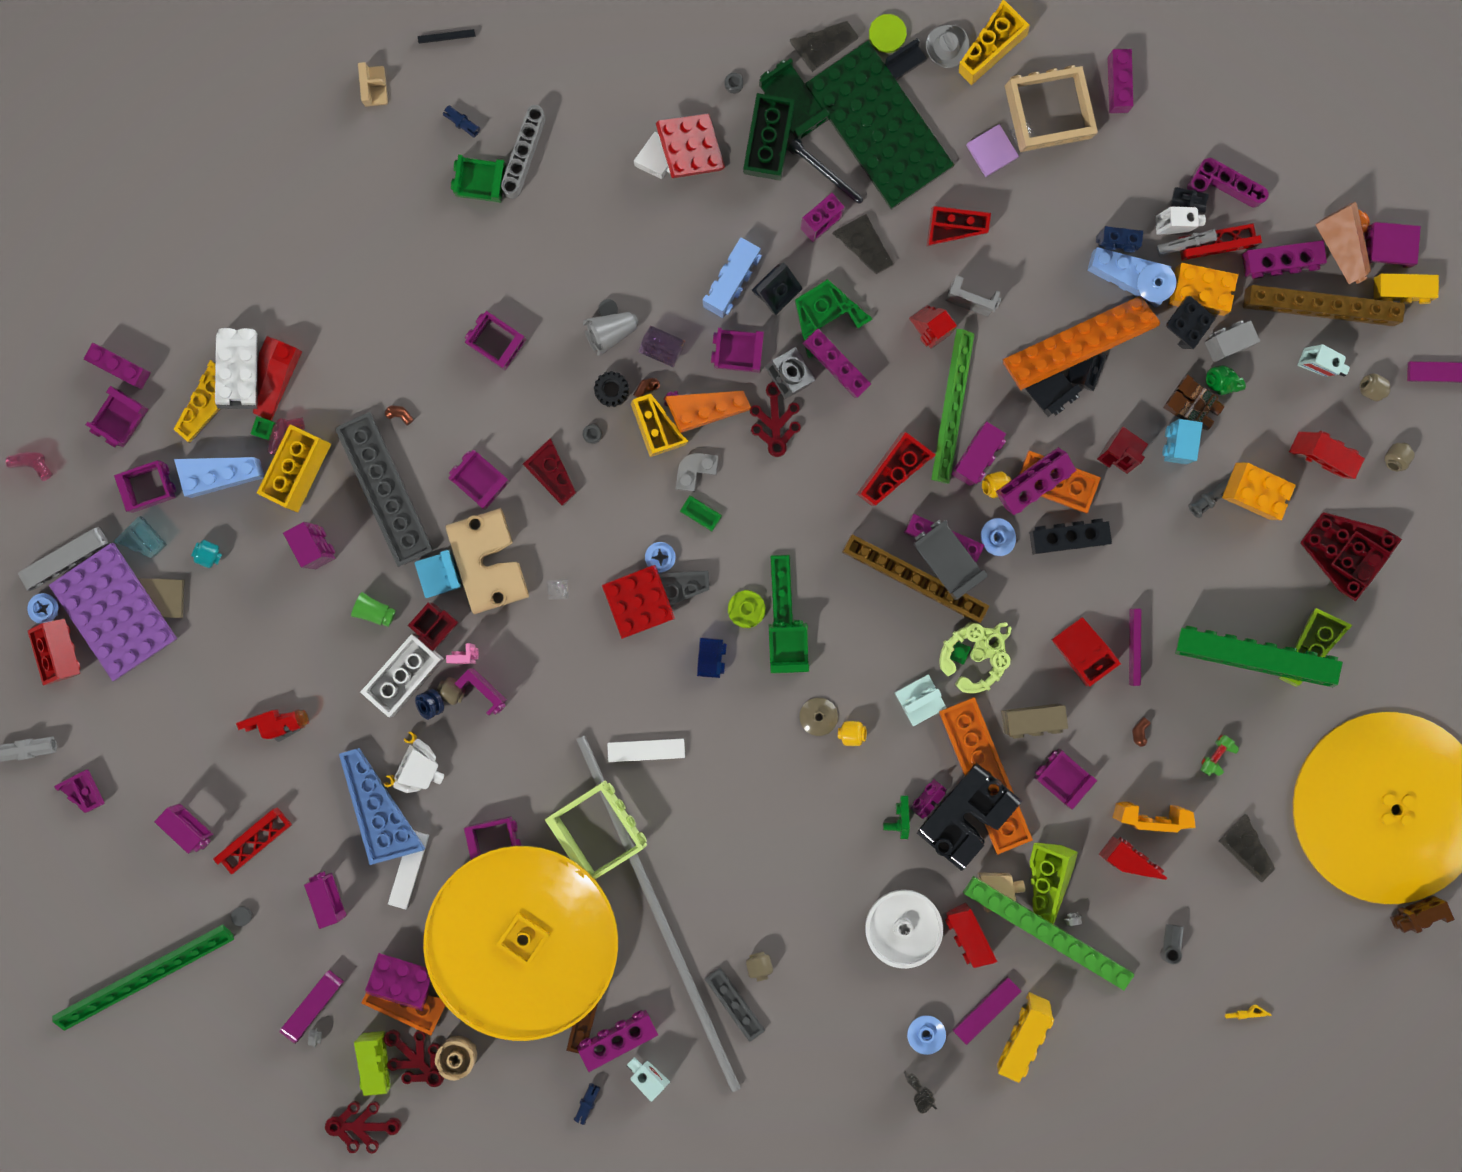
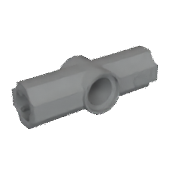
M53 736L0 745V762L14 759L23 760L35 758L38 755L56 753L57 742Z

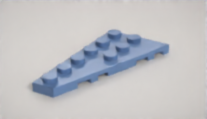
M360 748L340 753V760L369 864L372 865L424 851V845Z

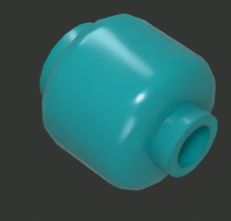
M202 540L200 543H196L191 556L194 557L193 561L196 564L211 568L213 564L218 565L222 554L219 553L220 548L218 545Z

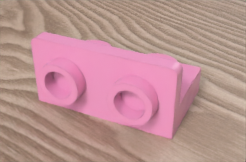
M466 643V652L452 651V655H446V663L476 664V660L479 658V650L475 648V644Z

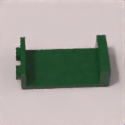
M791 58L787 61L782 60L776 65L774 70L771 72L768 70L760 76L759 86L765 94L795 99L790 129L795 138L797 137L801 140L829 120L830 113L826 108L822 109L794 69Z

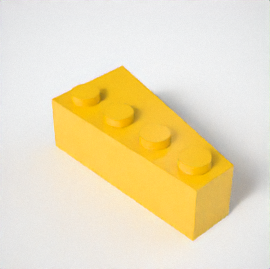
M1005 0L1001 1L998 9L990 17L985 28L982 29L976 41L973 42L960 61L959 73L970 85H973L1028 35L1030 25Z
M1028 992L1026 999H1028L1026 1008L1022 1007L1020 1010L1019 1025H1014L1011 1031L1010 1040L1012 1041L1006 1042L997 1063L998 1074L1020 1083L1022 1077H1026L1030 1062L1034 1061L1037 1056L1038 1046L1044 1043L1045 1033L1047 1029H1051L1054 1023L1050 1001L1031 992Z

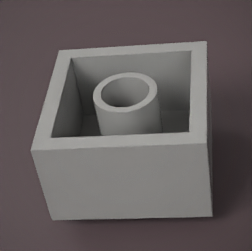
M1241 320L1228 328H1223L1209 335L1210 339L1205 344L1215 363L1259 343L1260 339L1252 321L1244 323Z

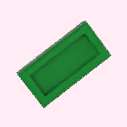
M692 496L688 497L680 510L681 513L711 532L722 517L721 514Z

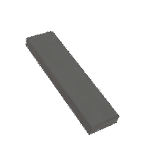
M721 967L705 977V981L749 1042L765 1031V1028Z

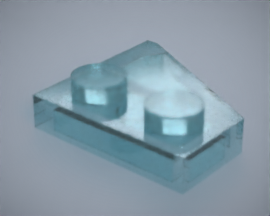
M142 516L136 518L114 540L116 544L129 547L130 550L141 552L150 558L155 557L167 545Z

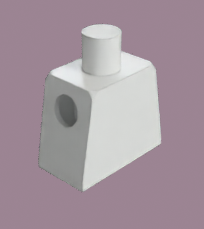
M654 132L634 159V165L647 173L663 179L667 172L670 173L659 134Z
M1169 207L1156 215L1157 235L1188 233L1198 226H1204L1206 217L1204 214H1198L1196 207Z

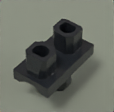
M1175 187L1170 207H1196L1198 213L1204 214L1209 194Z

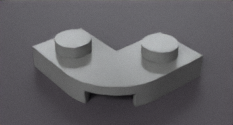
M701 453L686 456L678 467L676 490L695 492L697 473L716 475L718 456Z

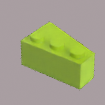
M385 1031L362 1033L354 1042L360 1074L359 1085L360 1090L363 1091V1096L387 1094L390 1090L387 1045L384 1043Z

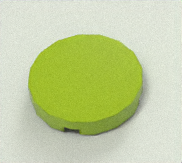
M883 14L877 17L871 23L869 29V41L872 47L882 53L898 51L904 45L907 36L904 22L898 16L892 14Z
M743 590L737 592L728 603L729 618L735 625L741 628L756 626L765 615L766 607L764 600L753 591Z

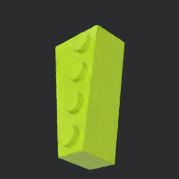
M1315 608L1294 648L1299 653L1312 651L1318 653L1317 656L1325 657L1353 625ZM1280 676L1278 678L1295 687H1298L1303 682Z

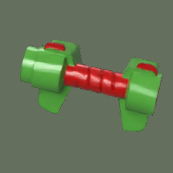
M1221 735L1215 743L1218 748L1212 757L1205 756L1201 762L1202 768L1200 770L1208 776H1211L1213 773L1218 776L1222 775L1224 771L1217 763L1225 751L1237 754L1239 750L1238 746L1234 744L1235 741L1226 735Z

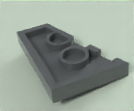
M709 571L659 573L670 605L710 590Z

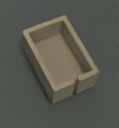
M1062 704L1001 710L1003 731L1009 737H1013V739L1024 738V734L1041 736L1044 735L1043 732L1045 731L1051 734L1063 733V729H1068L1066 707Z

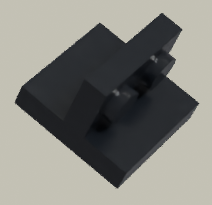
M782 263L772 269L752 289V292L766 303L772 313L777 315L803 288L789 267Z

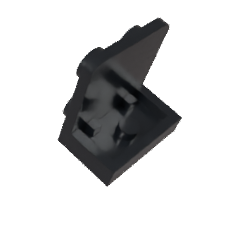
M1186 296L1166 323V327L1181 339L1177 345L1182 349H1194L1216 317L1193 297Z
M1062 372L1025 388L1047 417L1053 413L1057 416L1065 409L1063 405L1068 401L1070 404L1080 397L1078 393L1082 391L1078 384L1073 387Z

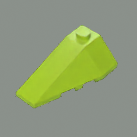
M1034 843L1030 857V868H1032L1031 885H1033L1034 893L1032 898L1033 912L1054 924L1074 870L1078 852L1062 845Z

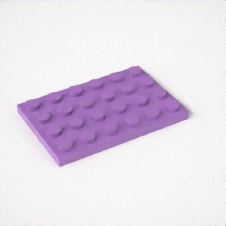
M110 543L49 585L112 681H116L177 640V637L114 543Z

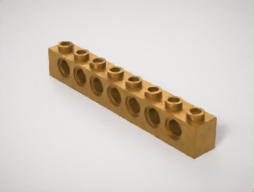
M1251 285L1245 289L1243 308L1396 326L1403 323L1405 303Z
M853 534L842 553L976 623L982 622L989 608V605L966 593L959 599L954 600L939 579Z

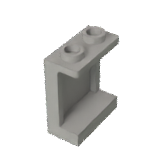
M958 275L953 280L945 300L987 317L991 312L994 313L998 309L1001 302L999 291H996L989 300L960 289L964 278Z

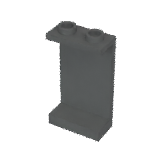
M938 520L930 526L932 530L927 534L923 531L916 536V542L913 545L954 600H957L987 578L988 575L979 568L948 527L947 520L943 522Z

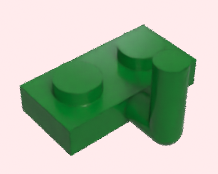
M900 796L899 803H896V815H899V820L896 823H883V830L900 832V839H908L910 832L908 796Z

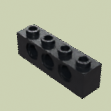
M1103 518L1091 520V524L1077 521L1072 522L1073 526L1065 527V523L1054 524L1052 529H1046V526L1034 527L1035 531L1029 532L1032 555L1112 544L1109 521L1103 522ZM1088 528L1093 531L1091 539L1085 535V531ZM1068 531L1074 533L1073 541L1067 540L1066 533ZM1049 533H1052L1055 536V542L1053 544L1047 541V536Z

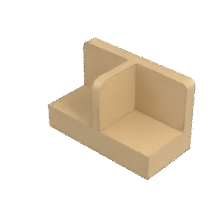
M366 62L358 63L362 103L365 107L387 105L385 68L383 66L368 67Z

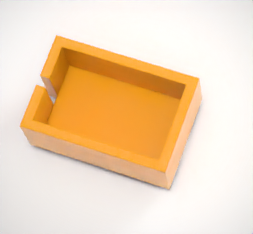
M1181 263L1175 268L1176 288L1169 298L1168 305L1179 307L1186 296H1191L1212 314L1225 316L1231 312L1234 295L1231 293L1235 291L1238 274Z
M1248 462L1235 463L1222 498L1269 520H1282L1288 506L1285 501H1290L1296 485Z

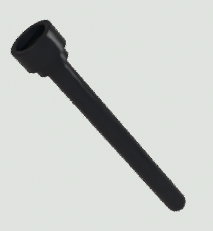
M797 137L787 148L789 152L803 157L856 203L860 204L863 202V198L806 151L802 141Z

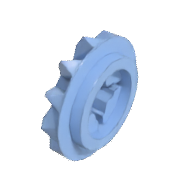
M656 542L650 545L645 553L647 566L656 565L659 573L670 570L675 563V552L667 543ZM659 549L662 555L669 556L663 559L662 566H660L658 560L652 559V557L658 556Z
M46 593L33 596L27 606L29 617L39 624L53 621L58 616V609L60 608L56 602L57 599ZM41 604L49 605L46 608L47 614L45 612H40V610L42 609Z

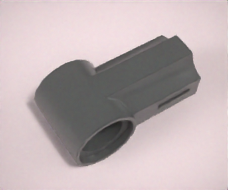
M1166 924L1164 943L1160 954L1164 961L1170 964H1178L1182 959L1181 946L1184 927ZM1170 950L1175 951V956L1172 959L1167 957Z

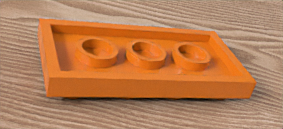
M1029 450L1019 475L1045 456ZM1076 468L1077 471L1072 473L1068 479L1061 481L1054 489L1040 496L1087 514L1101 477Z

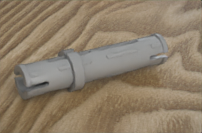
M1211 229L1201 233L1195 232L1191 236L1157 245L1158 255L1162 257L1188 248L1200 247V245L1208 242L1217 241L1216 231Z

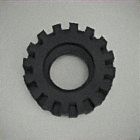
M604 372L595 381V396L601 404L607 407L620 406L629 395L628 383L624 376L618 372ZM614 382L619 386V391L615 396L605 394L604 387L607 383Z

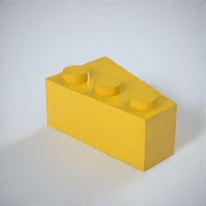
M652 394L632 400L631 406L650 457L685 446L688 443V440L679 432L677 426L669 419Z

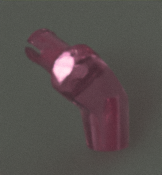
M303 417L292 420L280 418L276 421L269 438L268 452L270 454H276L290 424L301 430L305 429Z
M23 452L6 458V465L9 468L24 466L34 468L41 481H46L53 476L45 464L44 455L41 453Z

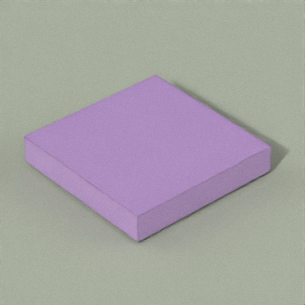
M1000 124L966 144L985 178L1019 157Z

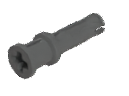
M1230 476L1209 493H1203L1201 498L1195 503L1188 505L1189 510L1195 517H1202V513L1215 506V502L1223 496Z

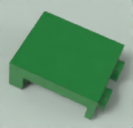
M458 154V160L454 161L455 179L452 178L451 190H453L455 196L501 203L503 193L501 184L506 172L505 161L496 159V162L470 159Z
M794 620L792 623L784 624V621H774L773 624H769L771 673L809 672L808 625L803 623V620Z

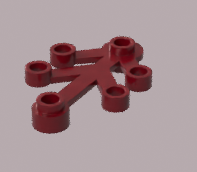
M775 382L769 383L766 387V394L770 397L771 419L761 411L760 406L753 405L750 408V414L760 419L772 430L773 438L766 434L759 424L752 426L751 433L754 436H759L768 444L770 455L781 457L787 450L786 443L794 434L800 431L801 426L798 422H792L789 430L780 438V429L793 415L799 412V405L794 402L790 403L788 410L779 419L778 396L781 392ZM776 388L777 393L771 394L770 389ZM792 405H795L797 407L796 412H792L790 410V407ZM758 408L759 413L753 414L752 409ZM793 424L798 425L799 429L797 431L791 429ZM754 427H759L761 431L754 433L753 429ZM774 445H780L781 449L779 451H775L773 448Z
M389 1030L384 1035V1043L389 1047L396 1046L410 1060L391 1058L387 1064L388 1069L395 1071L397 1069L419 1068L423 1072L422 1074H413L411 1071H406L401 1077L404 1084L426 1082L431 1087L440 1086L444 1081V1077L440 1075L435 1065L437 1052L431 1051L432 1046H435L438 1051L440 1045L432 1043L428 1047V1053L430 1054L429 1066L424 1060L426 1033L417 1030L414 1034V1040L416 1041L415 1053L400 1039V1033L397 1030ZM421 1033L423 1035V1039H419L417 1037V1034ZM390 1034H394L396 1040H392ZM391 1062H396L397 1067H392ZM432 1074H437L438 1079H433ZM405 1075H410L411 1080H406Z
M352 1101L339 1117L333 1116L326 1121L325 1130L330 1136H339L347 1145L349 1153H356L360 1144L357 1140H353L346 1132L353 1131L366 1145L367 1152L373 1154L378 1150L379 1143L373 1140L365 1131H386L389 1135H395L401 1129V1121L393 1117L386 1123L365 1122L371 1115L376 1114L380 1108L378 1102L372 1101L354 1122H345L352 1114H356L360 1110V1103ZM351 1105H355L357 1110H352ZM371 1105L376 1106L375 1111H372L370 1109ZM332 1124L337 1125L336 1130L332 1129ZM389 1125H394L395 1130H390ZM350 1144H355L356 1149H352ZM374 1144L376 1149H371L369 1145Z

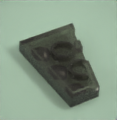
M848 21L815 33L811 32L799 38H792L790 43L813 72L857 40L858 35Z
M867 214L832 233L875 274L893 266V262Z
M1244 814L1219 842L1256 879L1263 882L1275 870V867L1265 848H1263L1256 830L1252 827L1248 815Z

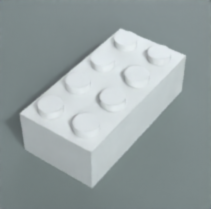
M411 634L360 692L389 718L396 715L444 660L435 650L431 651L418 639L419 636L417 634Z

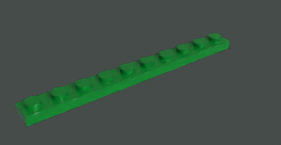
M222 924L52 1016V1022L65 1031L233 941L234 935Z

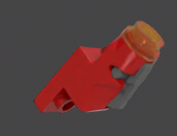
M278 709L237 722L236 725L238 730L245 729L246 732L254 730L258 726L262 738H274L277 742H280L300 731L301 728H305V725L309 724V718L305 710L300 711L298 709L279 715Z

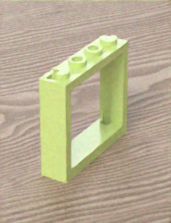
M606 780L545 819L568 857L584 868L594 879H597L647 846L646 837L642 832L638 831L634 818L627 814L622 800H618L614 794V787L607 783ZM601 790L636 845L594 871L560 819V816Z

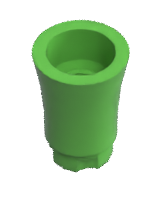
M361 592L355 602L351 617L361 618L389 627L396 610Z

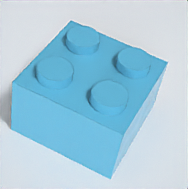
M1178 419L1170 423L1165 431V437L1168 438L1162 455L1165 456L1164 461L1180 464H1190L1197 461L1203 422Z

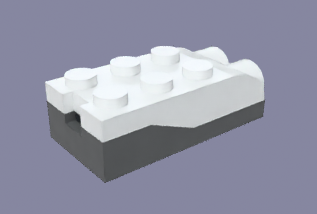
M231 328L218 329L216 334L215 404L218 409H257L258 333L253 329L247 328L239 330Z

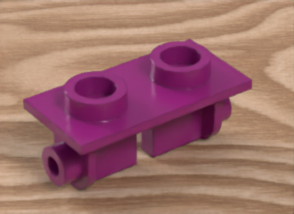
M933 779L925 787L919 798L915 799L910 809L922 819L928 817L935 808L931 802L934 801L938 804L946 795L947 789Z

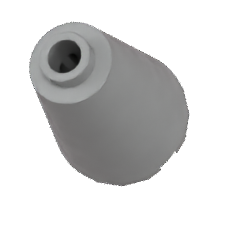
M624 312L583 320V326L587 325L588 330L585 331L587 340L593 351L598 350L596 355L600 356L637 329L638 319L635 314Z

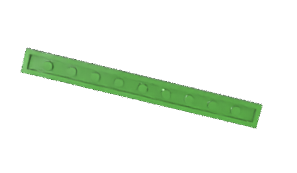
M975 876L972 877L964 889L963 893L1120 989L1125 990L1134 977V973Z

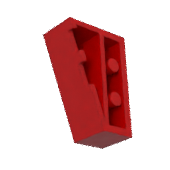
M933 206L931 208L926 246L989 233L991 213Z
M929 305L909 318L921 334L920 339L923 344L931 349L949 337L957 327L946 310L936 309Z
M1298 431L1289 450L1292 454H1303L1307 456L1306 461L1312 462L1314 460L1322 465L1321 468L1347 479H1356L1365 460L1364 457L1359 455L1357 450L1345 447L1344 442L1337 439L1333 440L1330 438V434L1324 431Z

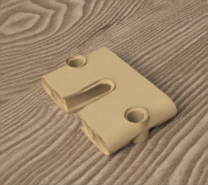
M501 508L446 525L449 541L474 615L529 597L519 563H497L488 567L483 564V559L486 556L495 554L513 543ZM474 520H479L481 524L477 530H474L471 525ZM501 592L504 597L501 603H497L494 600L495 594Z

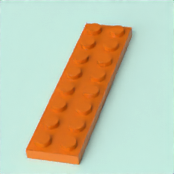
M1138 296L1004 358L1003 364L1019 389L1022 390L1160 326V320L1145 300Z
M975 697L939 711L964 776L978 763L1014 793ZM991 784L988 787L991 792L999 791V787L996 784ZM1019 806L999 830L984 823L997 855L1033 840Z

